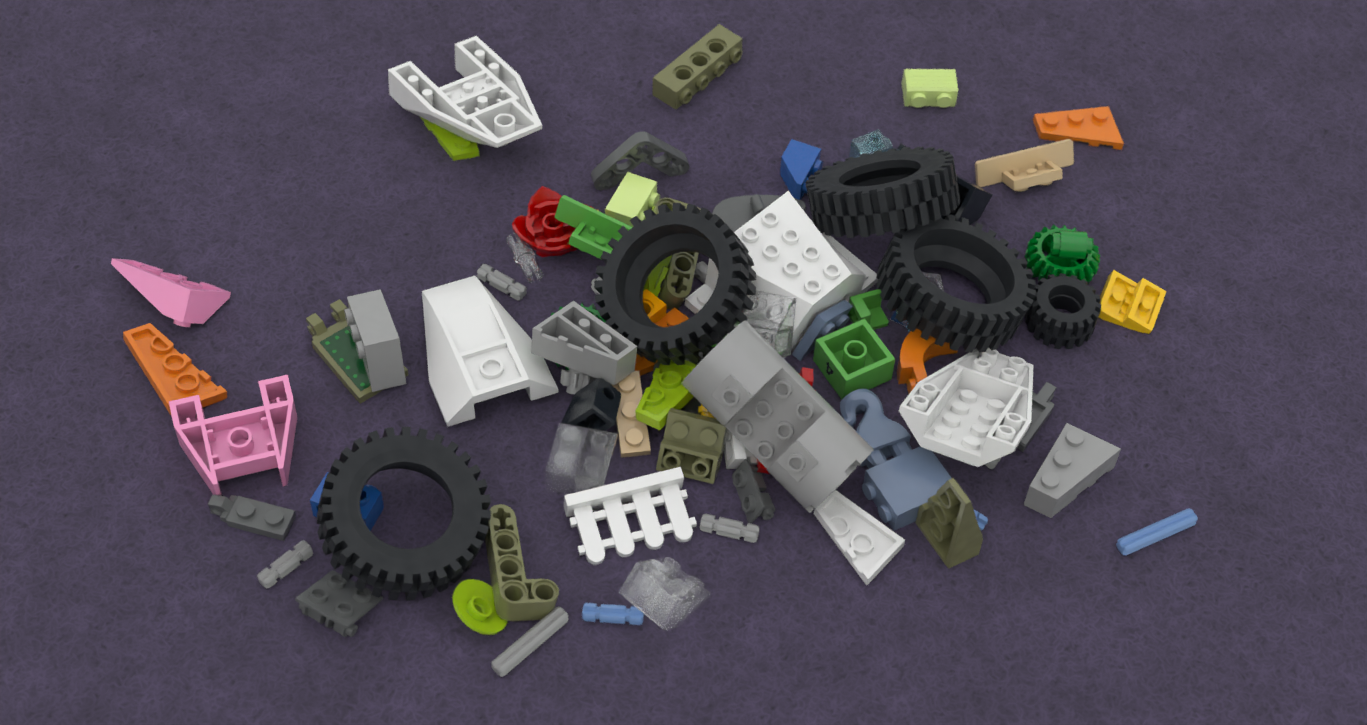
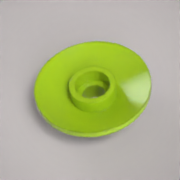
M476 579L464 580L458 584L453 592V605L459 618L469 628L485 635L497 634L505 628L508 621L497 615L492 586Z

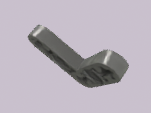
M637 132L597 165L591 172V178L597 190H606L614 187L625 177L627 172L630 173L641 162L671 177L687 173L690 166L686 155L682 151L647 132ZM665 152L659 157H653L657 153ZM622 159H628L625 163L616 164Z

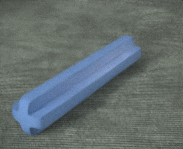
M1185 509L1119 538L1116 547L1122 555L1131 554L1194 526L1198 520L1197 515L1194 514L1192 509Z

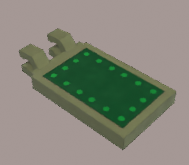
M339 299L330 304V308L334 311L331 314L337 322L336 324L326 328L323 320L314 313L306 318V322L309 324L307 328L313 336V349L361 404L383 390L372 392L363 359H359L356 342H353L350 326L346 322L344 309H347V307ZM404 366L406 377L408 376V369Z

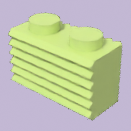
M904 69L902 79L904 106H914L917 108L923 106L954 107L958 94L956 69Z

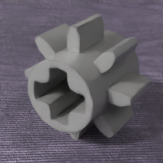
M571 368L561 372L560 383L563 386H567L566 392L570 394H575L594 381V377Z

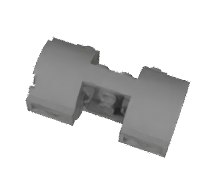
M746 320L719 342L682 382V385L767 468V471L809 513L819 506L874 450Z

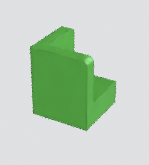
M880 289L850 297L849 303L853 307L849 311L848 316L852 323L865 319L873 330L888 326L889 321L881 308L882 298L880 296Z

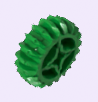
M1065 224L1062 228L1053 225L1050 229L1043 227L1040 232L1035 233L1028 242L1025 253V260L1028 263L1027 269H1031L1033 273L1032 278L1039 277L1038 280H1041L1042 278L1047 279L1052 274L1056 277L1059 274H1066L1068 277H1071V275L1077 276V279L1080 281L1084 279L1088 284L1092 281L1095 274H1097L1100 263L1098 246L1094 245L1093 238L1091 254H1086V258L1080 259L1082 263L1079 264L1077 259L1058 258L1057 255H1051L1050 253L1052 233H1059V230L1077 231L1076 227L1071 230L1067 229ZM1044 251H1047V253H1048L1047 256H1044V254H1043Z

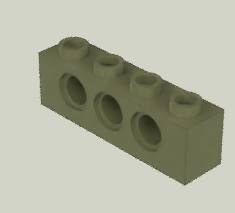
M717 25L653 77V96L675 110L682 104H687L694 94L699 90H704L711 80L716 76H721L728 66L740 60L743 53V38L722 25Z

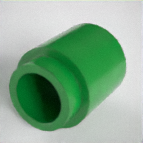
M1059 230V233H1052L1051 255H1057L1058 258L1085 259L1086 254H1091L1092 238L1088 237L1087 232Z

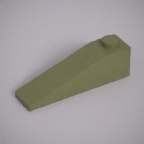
M954 478L949 479L937 490L935 495L927 499V503L919 507L915 522L948 569L978 555L983 541L970 499Z

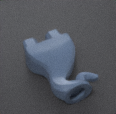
M858 389L852 391L840 401L841 416L852 427L856 424V415L865 412L856 431L874 450L860 464L861 467L867 465L870 469L886 462L888 457L893 456L895 458L912 450L909 444L911 435L901 424L888 419L884 415L882 403L872 391Z

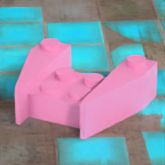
M288 375L258 381L264 406L205 419L199 395L169 401L173 425L179 444L214 495L222 496L219 481L277 467L279 468L282 485L286 486L288 484L297 424V413Z

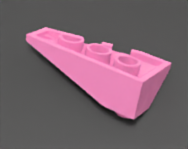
M114 258L111 261V264L163 315L174 319L173 323L179 326L190 327L191 323L204 324L231 295V292L205 282H200L199 284L187 281L186 276L163 272V269L138 261Z

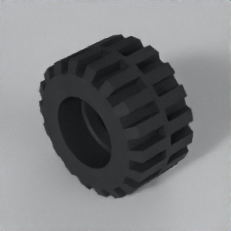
M1052 274L1047 279L1042 278L1033 289L1036 290L1035 297L1033 298L1034 301L1025 316V323L1028 324L1029 332H1034L1033 337L1035 339H1043V344L1046 346L1054 344L1056 349H1061V346H1065L1066 349H1072L1074 344L1077 347L1083 345L1084 341L1087 342L1091 338L1101 311V299L1099 295L1095 294L1096 289L1093 286H1088V282L1084 279L1078 280L1077 276L1074 275L1068 277L1066 274H1059L1056 277ZM1055 308L1067 310L1071 314L1062 313L1060 311H1057Z

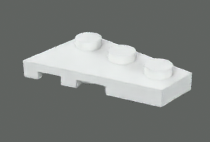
M836 490L819 506L814 508V515L866 586L904 547L905 539Z

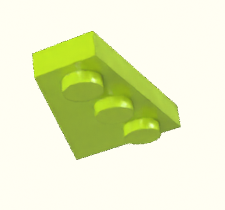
M672 360L670 365H662L660 363L659 368H656L653 373L650 387L646 388L636 408V420L661 430L666 425L669 410L671 408L681 410L694 397L682 385V382L697 364L685 360V365H676Z

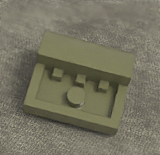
M671 408L668 412L664 439L660 445L656 470L665 471L681 467L684 477L714 484L724 453L727 428L715 418Z

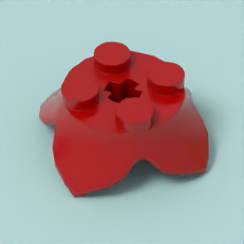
M544 186L531 197L528 203L527 216L520 215L516 217L512 222V228L521 240L529 244L536 251L538 256H561L577 249L568 244L570 236L576 228L555 218L559 200L562 196Z

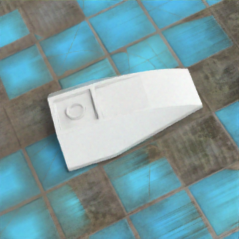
M476 276L422 291L429 384L447 427L475 419V403L523 388L526 389L531 401L558 393L557 385L544 358L531 353L532 339Z
M989 347L986 352H979L976 348L972 353L969 352L919 381L900 405L899 412L921 447L976 467L982 466L1014 452L1030 427L1033 365L1026 363L1020 357H1009L1000 354L997 350H991Z

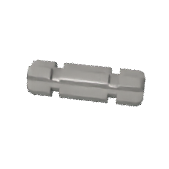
M482 264L478 268L477 277L486 283L490 281L489 285L507 295L511 293L510 297L517 301L522 300L526 295V286L519 282L514 283V279L498 270L493 271V267Z
M703 514L700 521V530L712 533L713 530L716 531L717 535L735 539L744 537V541L753 543L757 541L760 528L755 524L747 523L746 526L741 521L724 517L715 519V515Z
M304 540L300 541L293 547L295 550L287 551L270 564V569L266 567L258 573L257 578L260 584L266 589L272 587L277 583V578L282 579L300 565L299 561L302 560L304 562L313 555L311 546Z

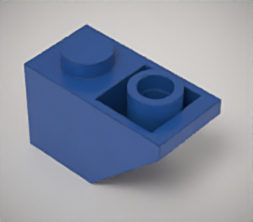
M791 139L781 158L780 175L791 195L795 199L801 200L803 194H807L806 180H809L808 177L814 175V172L822 169L823 161L820 160V148Z

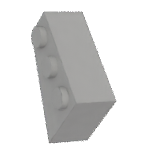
M381 289L347 297L349 308L344 309L346 322L350 326L353 342H356L359 359H363L372 392L406 384L400 339Z
M572 301L532 329L531 353L594 378H603L606 382L616 385L635 371L637 346L575 301Z
M1066 423L1030 484L1024 505L1052 518L1076 499L1078 494L1087 487H1091L1096 483L1097 479L1115 467L1121 448Z

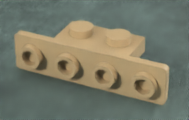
M1066 139L976 161V185L984 187L1003 182L1014 191H1025L1029 187L1036 185H1050L1053 181L1062 179L1061 167L1074 163L1073 141Z

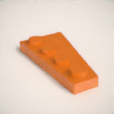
M151 323L123 332V340L170 415L169 401L199 395L203 408L227 398V391L221 385H215L211 381V376L204 370H198L192 364V360L185 353L180 354L174 348V344Z

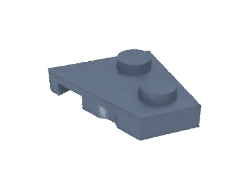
M844 299L818 314L792 355L801 361L815 349L816 339L828 335L836 329L843 328L849 320L847 314L853 306Z

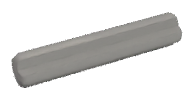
M556 607L492 661L491 665L494 672L500 677L510 672L568 622L569 619L566 611L561 607Z

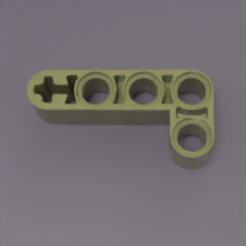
M665 197L657 201L652 211L655 214H659L658 206L664 204L671 211L673 203H681L685 208H687L688 204ZM680 252L672 255L668 265L669 269L665 279L662 281L659 299L667 304V309L672 310L674 307L678 309L689 295L699 253Z
M502 504L494 505L490 508L491 519L487 525L489 528L485 536V544L497 615L506 621L542 620L555 609L559 595L558 586L549 579H526L515 513L509 506Z

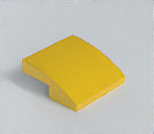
M1113 270L1109 274L1100 296L1101 311L1099 318L1137 332L1150 334L1167 291L1144 278L1136 283Z

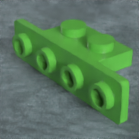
M565 195L560 198L555 214L557 220L576 228L571 234L568 244L601 259L603 251L611 254L613 249L608 243L612 237L617 241L622 238V235L618 232L622 226L628 231L632 228L630 225Z

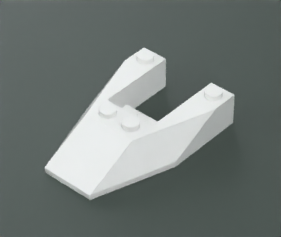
M477 36L455 44V69L464 78L438 88L411 61L388 69L389 94L401 107L468 141L498 148L542 129L541 121L520 75Z

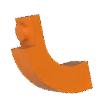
M921 330L910 331L904 339L900 350L897 366L898 384L907 383L908 394H910L919 381L928 377L924 367L926 361L935 356L958 352L950 349V343L945 342L941 347L935 344L936 338L929 336L928 340L920 337L922 334Z

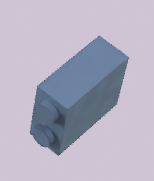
M919 446L867 469L862 490L866 498L873 500L878 507V514L884 523L888 522L893 531L915 522L919 507L927 503V499L935 495L937 490L952 478L933 451Z

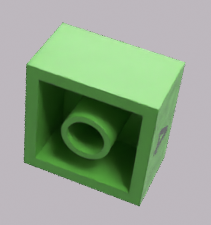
M865 319L818 338L815 342L813 361L841 399L852 391L858 389L869 390L892 379L895 358Z

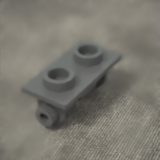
M746 458L732 474V479L748 523L752 524L758 516H762L764 520L773 518L775 507L769 493L760 492L765 491L767 488L762 473L757 472L758 467L755 464H750L748 458Z

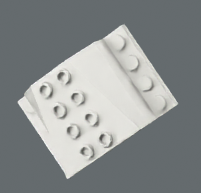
M789 191L734 232L749 251L748 254L753 259L754 266L751 268L756 272L757 279L751 281L756 287V295H747L754 303L752 310L743 309L742 312L748 318L746 321L783 358L795 350L818 314L844 299L849 303L851 296L865 293L879 280L876 278L877 274L832 236L825 235V232L820 233ZM710 258L705 284L685 298L684 305L694 314L698 313L708 302L717 283L718 270Z

